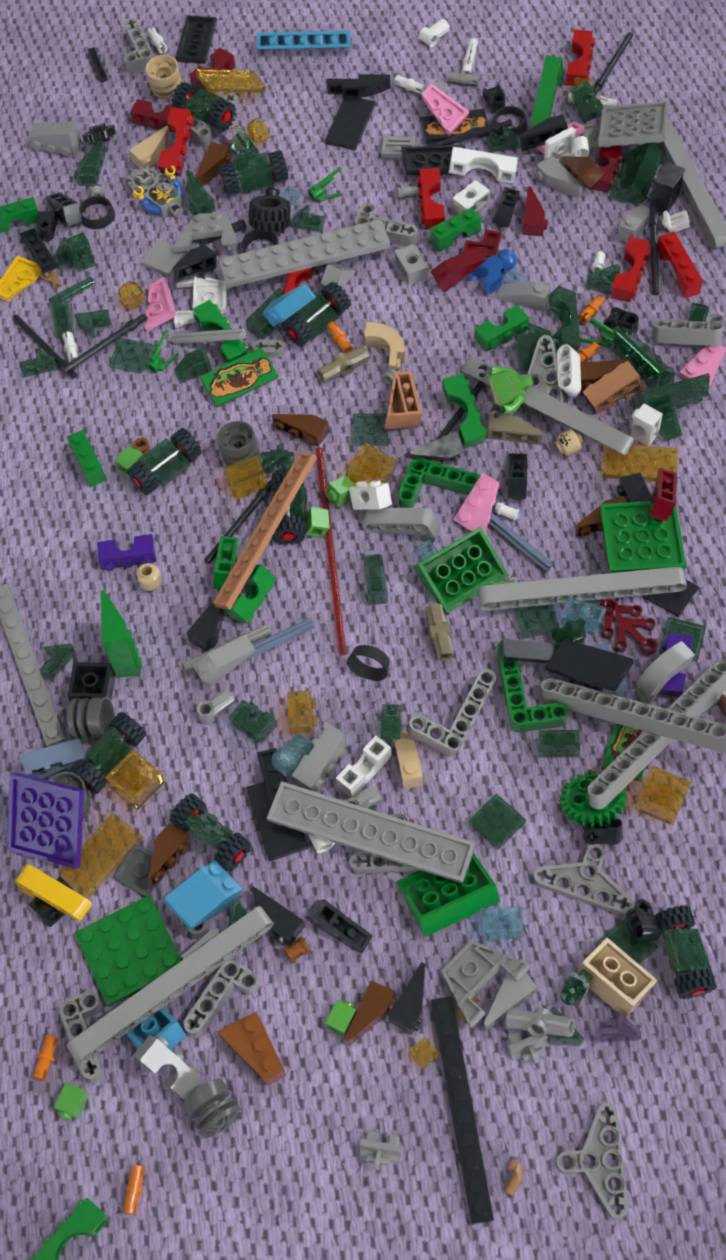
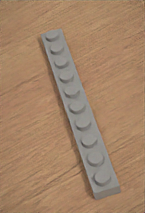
M7 583L0 586V619L47 747L66 742L17 605Z

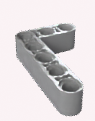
M491 669L480 671L449 730L422 715H414L406 726L407 734L446 756L456 755L462 747L496 680L495 673ZM481 678L488 679L489 683L483 682ZM473 693L480 695L481 699L475 698ZM465 709L470 710L473 715L466 714ZM417 723L421 729H415L412 724ZM456 726L463 727L464 732L457 730ZM430 733H436L438 739L432 738ZM448 742L454 743L456 748L449 747Z

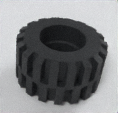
M263 195L251 199L249 202L250 226L264 232L285 230L290 226V202L283 197L275 195Z

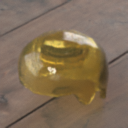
M255 118L248 123V136L257 144L264 143L270 139L268 128L264 121H257L259 119Z
M135 281L123 284L118 290L119 301L125 308L135 309L142 305L144 291Z

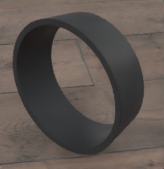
M505 106L498 109L494 114L493 123L504 114H515L524 120L521 125L515 128L500 129V132H496L501 137L515 138L527 129L526 114L518 107Z
M102 196L87 198L79 208L82 217L81 223L89 229L105 228L115 218V210L111 202ZM93 204H105L110 207L108 214L100 219L92 220L82 215L83 211Z
M252 230L243 237L242 249L244 253L247 252L248 245L259 239L269 240L274 245H278L277 236L273 232Z
M359 645L354 648L348 657L347 665L353 673L361 678L381 681L387 677L390 660L383 651L376 647ZM356 656L372 658L379 662L383 668L370 667L362 663Z

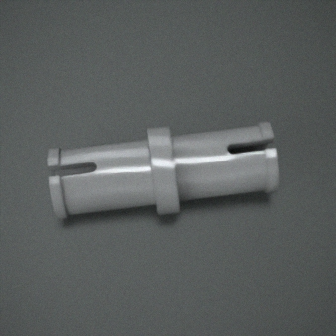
M467 72L448 73V82L461 83V85L473 84L479 86L480 75L467 74Z

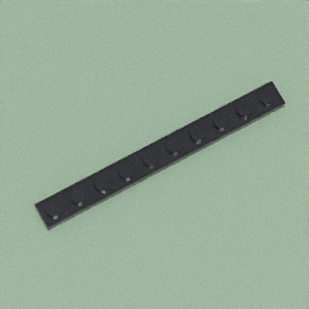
M449 996L431 999L471 1225L493 1222L494 1216L453 998Z

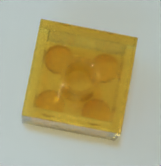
M365 443L347 466L346 476L355 485L359 481H367L369 483L380 480V483H387L395 471L397 460Z
M132 750L105 777L108 787L137 811L165 783L162 772L135 750Z
M652 766L637 799L635 810L673 826L687 796L691 782Z

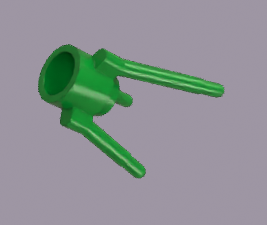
M338 167L318 184L308 189V193L313 201L318 200L322 202L323 200L343 195V193L323 196L325 194L323 186L334 179L333 176L341 170V167Z
M591 317L590 323L604 331L601 338L604 342L574 337V340L596 342L598 345L608 348L609 344L615 345L620 333L615 332L594 317Z
M168 329L165 330L160 342L156 343L150 359L146 363V368L154 373H157L159 370L163 372L165 367L179 356V353H176L163 364V359L158 355L169 332Z

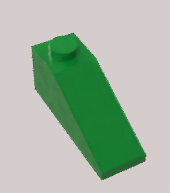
M220 536L213 589L220 590L234 567L239 538Z

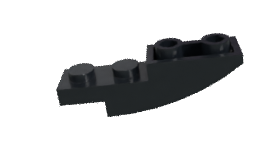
M359 74L358 79L327 78V93L342 95L343 99L345 95L357 98L368 97L391 88L390 75Z

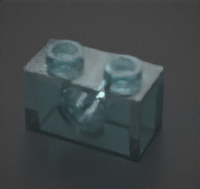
M569 597L563 612L561 625L598 637L606 608Z
M523 906L480 908L482 939H486L488 942H495L499 938H508L509 941L520 940V937H524ZM505 922L508 926L502 929L497 926V923Z

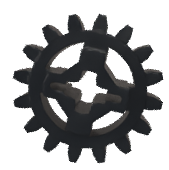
M105 123L89 127V131L84 133L82 138L84 143L93 142L94 145L109 141L110 136L116 134L117 131L114 124L106 126Z

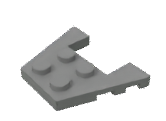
M226 211L194 215L174 244V252L189 251L191 240L222 236L223 246L238 244Z
M470 940L441 971L468 1024L473 1028L486 1013L472 998L501 968L518 981L531 968L528 962L517 960L511 955H504L493 948Z

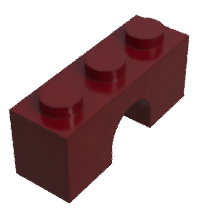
M220 47L210 55L211 68H203L199 65L189 74L191 85L196 86L199 91L205 94L213 89L235 67L234 55Z
M137 99L130 111L132 123L160 130L165 126L169 127L167 121L170 108L173 106L166 105L161 112L155 113L152 102Z
M622 146L601 147L597 165L603 166L599 168L605 174L589 189L608 193L610 187H614L616 178L614 175H618L620 167L618 163H622L624 156L621 153Z

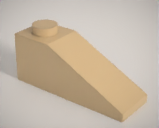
M165 126L129 150L131 161L136 166L146 168L148 165L151 168L158 161L161 151H164L171 139L169 127Z
M407 732L392 734L403 789L423 786V775L414 738L410 737Z

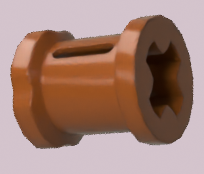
M301 936L297 942L283 948L292 964L302 955L311 953Z

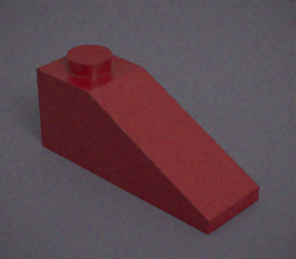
M528 186L523 235L543 236L544 230H547L548 220H545V211L532 187Z
M476 247L441 262L430 272L437 284L445 291H448L483 264L486 258L481 250Z
M659 468L650 503L649 516L657 520L668 521L676 505L677 473Z

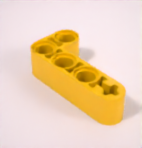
M26 864L15 879V883L25 894L32 898L38 897L78 922L82 921L93 905L87 898L30 864Z

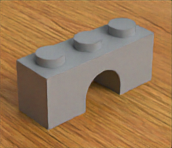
M149 1035L133 1057L155 1074L160 1067L169 1064L170 1075L164 1084L178 1097L186 1100L203 1080L197 1075L199 1070L191 1063L186 1065L182 1061L184 1057L174 1049L172 1052L168 1049L169 1043L161 1036L155 1038Z

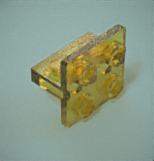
M257 454L224 467L225 480L230 485L236 500L263 489L267 484L265 473Z

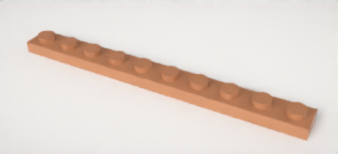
M299 452L213 601L217 608L230 610L317 459L314 453Z

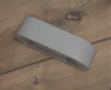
M257 340L252 345L253 351L263 347L267 357H281L286 352L285 343L281 340Z

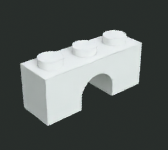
M376 735L362 749L363 754L354 766L348 764L336 777L337 788L350 798H354L392 757L391 747Z

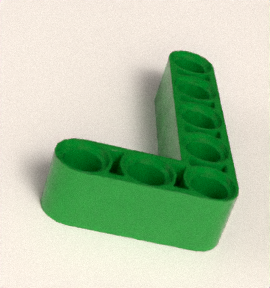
M548 55L545 57L530 129L551 117L557 85H561L563 80L564 68L561 57Z
M415 458L411 461L398 492L399 507L413 508L424 483L469 495L481 474L422 458Z
M499 641L497 659L511 729L515 732H527L565 725L568 709L562 703L527 707L518 661L502 660L501 641ZM510 666L513 667V669L508 670L505 667ZM509 684H516L517 686L510 687ZM518 701L520 704L514 705L511 702ZM560 713V714H562L563 716H562V717H556L554 714ZM541 716L543 719L537 720L534 717ZM515 719H522L523 722L518 723Z

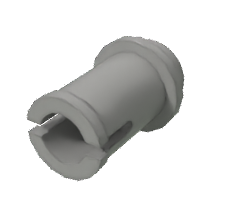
M400 185L397 188L398 198L404 199V197L418 196L417 185L406 187Z

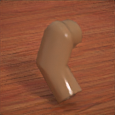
M40 271V277L45 281L52 282L54 289L61 287V282L56 272L42 273Z
M512 1159L507 1168L513 1174L504 1190L514 1196L522 1182L524 1166L521 1162Z

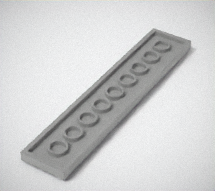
M382 219L221 258L219 263L226 287L231 288L391 248V244Z
M282 781L267 817V820L459 883L464 882L476 846L475 842Z

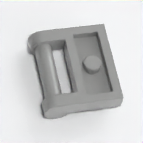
M384 134L382 158L402 159L401 147L415 146L416 135L406 137Z

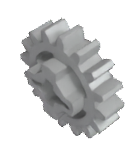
M148 165L146 168L140 166V170L134 169L135 173H130L131 177H128L129 188L132 192L135 190L139 193L137 186H141L143 194L163 182V175L160 173V170H155L154 166L150 169Z

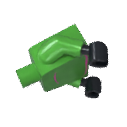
M486 364L480 365L478 369H483L485 373L481 372L479 376L483 378L489 374L487 378L496 402L492 406L491 412L497 411L493 417L499 418L501 413L508 414L517 411L527 397L525 388L533 385L530 374L521 378L520 374L511 368L488 367Z

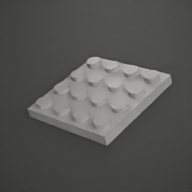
M669 102L603 107L598 140L599 147L626 146L628 144L641 145L650 142L660 143L666 141Z

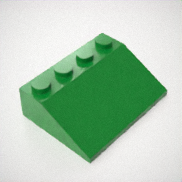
M481 527L474 529L413 566L423 585L437 603L442 605L445 613L450 612L478 595L477 590L480 587L492 585V583L499 582L509 576Z
M104 590L100 591L102 643L116 677L140 675L139 668H143L142 657H139V650L136 648L131 629L128 630L124 619Z
M474 852L463 883L425 871H417L396 881L424 937L500 902L495 882Z

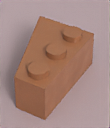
M629 361L618 365L609 374L603 375L596 383L587 386L583 393L589 404L598 414L617 405L616 402L623 398L628 400L631 398L630 395L638 391L640 393L645 392L639 374Z
M412 371L394 372L384 429L419 427L422 410Z

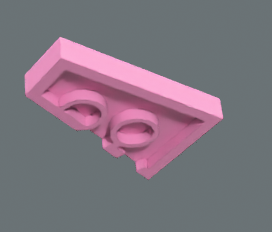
M432 83L422 93L421 98L449 136L469 115V111Z
M163 277L150 284L148 294L149 310H146L148 319L144 327L147 331L177 316L167 280Z
M721 345L705 346L679 372V376L707 394L724 357L726 348Z
M482 473L453 520L470 531L481 527L486 535V529L491 519L492 506L495 503L500 483Z

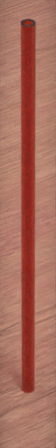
M317 447L315 450L322 509L328 510L329 530L325 536L339 655L344 656L347 655L329 499L325 496L327 482L323 448Z

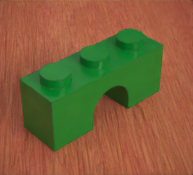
M34 197L0 206V233L10 231L9 224L16 219L23 220L26 226L38 222L39 211Z
M471 207L430 228V242L438 252H441L453 246V240L459 233L462 232L468 238L480 232L481 217Z
M517 304L503 312V326H495L488 320L475 327L474 338L486 352L496 349L503 342L510 341L520 333H525L529 329L530 318Z
M80 430L66 436L89 486L93 487L107 481L103 468L84 431Z
M262 564L255 565L246 581L248 586L247 597L239 594L230 610L223 608L222 610L235 622L248 623L253 619L256 609L262 605L266 594L273 588V583L277 578Z

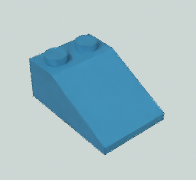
M214 861L199 869L168 894L163 901L191 930L234 906L242 888L217 861Z
M161 1008L125 1034L137 1049H139L149 1035L155 1038L161 1036L169 1043L167 1048L170 1050L187 1036L179 1023L164 1008Z

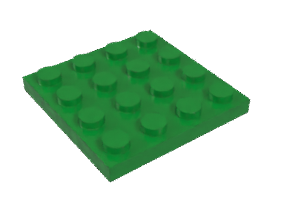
M651 501L600 504L599 509L609 573L670 567L686 568L676 505L668 521L649 516Z
M150 894L74 932L108 1007L139 992L182 961Z

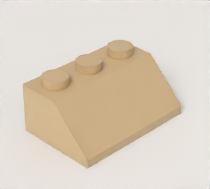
M608 938L582 962L575 974L580 981L624 1019L640 1004L658 981Z

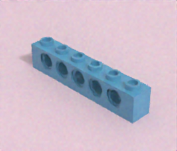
M350 30L257 32L258 50L351 48Z

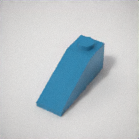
M304 283L271 301L262 314L272 326H275L292 316L316 296Z

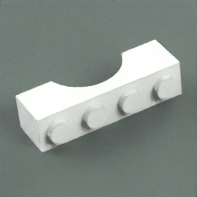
M453 147L449 173L465 176L468 171L481 168L490 171L499 182L513 183L518 158Z

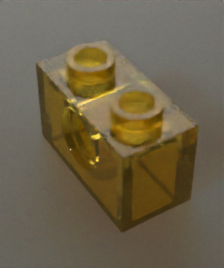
M311 690L287 692L290 735L314 734V727H317V715H313V709H316V697H312ZM301 711H306V712H307V713L304 714V715H299V714H298V713L301 712Z

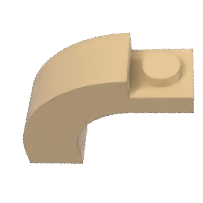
M366 322L365 346L385 349L390 354L389 368L397 372V369L400 370L401 362H405V348L401 336L387 325Z

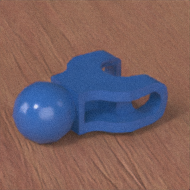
M501 250L497 257L493 255L490 258H486L483 264L466 277L471 281L484 278L482 288L487 294H490L501 287L502 278L506 275V271L516 266L517 256L512 250Z

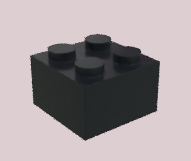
M666 162L664 167L659 169L657 178L654 177L651 183L653 191H651L648 201H650L649 208L655 207L659 212L667 211L669 213L680 195L685 168Z
M73 662L68 690L69 701L71 702L75 698H89L91 700L94 697H108L112 701L116 674L111 663Z

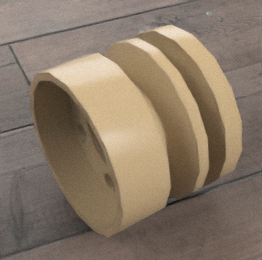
M159 55L147 63L146 73L153 94L161 99L173 98L172 94H175L174 89H177L176 86L183 82L176 59L170 55Z

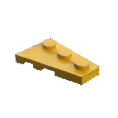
M17 255L0 280V299L9 302L40 278L41 270L38 265Z

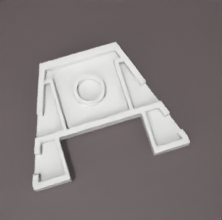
M194 276L176 283L177 288L193 287V308L210 299L213 304L218 305L221 314L227 312V287L225 281L207 277L202 279ZM193 310L176 311L177 316L174 317L175 328L196 322L193 318Z

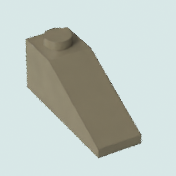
M491 412L488 439L542 445L543 432L510 413H501L499 418H494L493 416L497 412Z

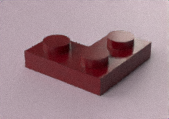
M485 230L483 242L466 240L463 253L478 247L485 258H490L493 255L497 257L502 232Z

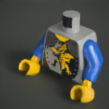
M171 166L173 173H169L167 168L165 169V175L170 177L171 180L166 179L145 194H143L141 186H137L139 193L133 190V197L140 199L139 202L148 213L161 215L162 217H167L171 213L174 216H179L182 213L180 207H182L183 191L178 178L174 176V166Z

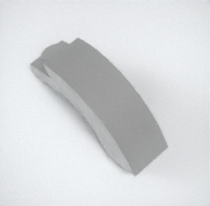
M682 641L672 646L643 672L636 682L638 686L634 693L644 703L652 704L662 687L673 676L686 669L695 654Z

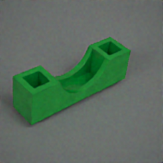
M210 299L192 309L193 318L202 330L232 329L228 319L221 315L218 305L213 304ZM240 339L224 340L220 347L221 357L226 364L246 355L247 351H249L245 342H241Z
M462 373L442 379V390L447 403L459 405L467 415L466 420L459 425L458 432L465 449L484 443L487 430L481 424L480 411L475 408L476 401L474 395L470 394L469 381L464 378Z
M90 1199L80 1200L73 1208L74 1213L68 1219L65 1218L60 1222L57 1227L58 1231L53 1237H48L42 1243V1249L36 1256H31L28 1260H59L63 1246L71 1238L78 1235L95 1237L110 1218Z

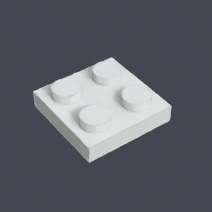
M573 127L563 130L561 133L545 141L544 160L553 156L560 162L562 161L561 157L573 155V140L576 135V130Z

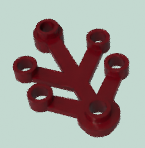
M606 599L600 604V612L605 616L604 628L602 630L603 638L611 639L613 637L612 618L618 622V638L615 643L617 652L622 653L626 651V631L641 645V651L644 654L652 655L656 652L657 642L653 638H645L633 627H644L648 631L655 628L656 622L653 618L638 619L642 615L641 606L618 605L613 599ZM637 609V610H639L640 612H639V613H635V612H633V610ZM620 613H629L635 618H625ZM651 622L653 625L648 626L646 623ZM605 631H610L611 634H610V635H606L604 632H605ZM618 644H623L624 647L619 648ZM650 646L652 650H648L645 647Z

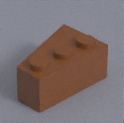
M257 1011L217 1031L220 1038L267 1086L287 1076Z

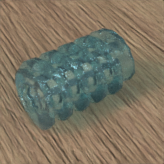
M297 734L288 740L287 743L272 755V764L275 769L283 774H288L289 771L294 770L304 755H308L314 748L311 740L301 734Z

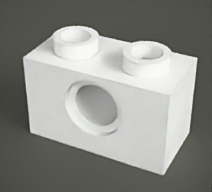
M475 180L453 197V210L459 214L473 207L477 212L490 202V190Z
M643 404L632 415L633 422L630 426V429H632L630 436L650 446L659 434L662 413Z
M380 480L369 483L367 481L356 482V486L349 488L353 510L382 509L392 505L388 483H380Z

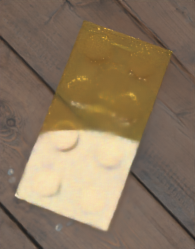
M197 70L196 73L198 79L210 93L252 92L257 94L266 90L265 84L258 75L250 70Z
M631 445L626 456L604 446L602 478L620 479L641 472L644 481H656L659 468L677 473L678 448Z
M112 812L82 845L81 866L77 869L63 866L57 874L89 900L123 862L133 846L139 844L143 836Z

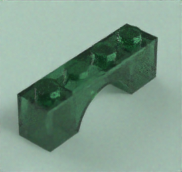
M558 286L549 295L550 310L560 319L562 327L552 336V339L555 343L556 352L565 344L578 351L580 339L576 292Z

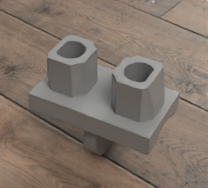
M526 1030L528 1038L523 1040L519 1033L515 1032L508 1035L509 1051L512 1060L522 1057L524 1061L532 1059L534 1064L539 1063L538 1055L543 1054V1048L548 1046L547 1034L543 1038H538Z
M367 1131L365 1138L360 1141V1157H366L367 1162L375 1163L374 1169L378 1171L381 1164L389 1166L390 1162H400L401 1146L399 1145L398 1136L389 1135L387 1136L386 1143L378 1142L379 1134Z

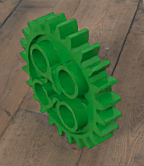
M595 771L592 772V775L585 772L583 777L577 774V780L570 778L571 784L565 783V789H561L560 804L564 815H568L569 820L574 819L575 824L582 821L584 827L587 823H590L591 827H594L597 822L600 826H602V821L610 823V818L617 819V814H622V808H626V788L606 807L595 809L590 806L587 789L589 784L599 776L596 775Z

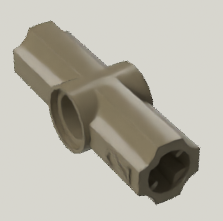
M360 346L347 354L339 353L333 358L332 362L317 369V373L322 382L325 383L339 375L346 376L352 373L356 366L370 359L369 354L364 346Z
M431 603L425 607L431 642L434 643L437 659L442 661L449 660L454 657L449 624L445 621L442 605Z

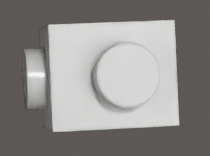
M686 210L671 216L667 211L663 212L662 224L669 232H677L690 227Z

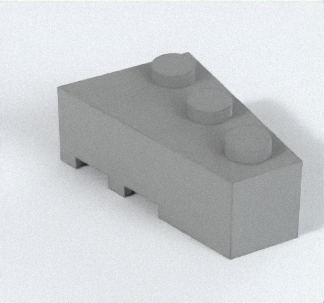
M72 120L71 123L59 121L58 124H52V122L35 123L28 136L31 148L75 157L82 145L76 120Z
M327 722L322 726L325 730L319 740L317 738L313 740L314 748L308 755H304L292 774V780L295 785L314 792H319L322 789L326 777L334 773L335 765L339 760L342 761L348 753L345 733Z

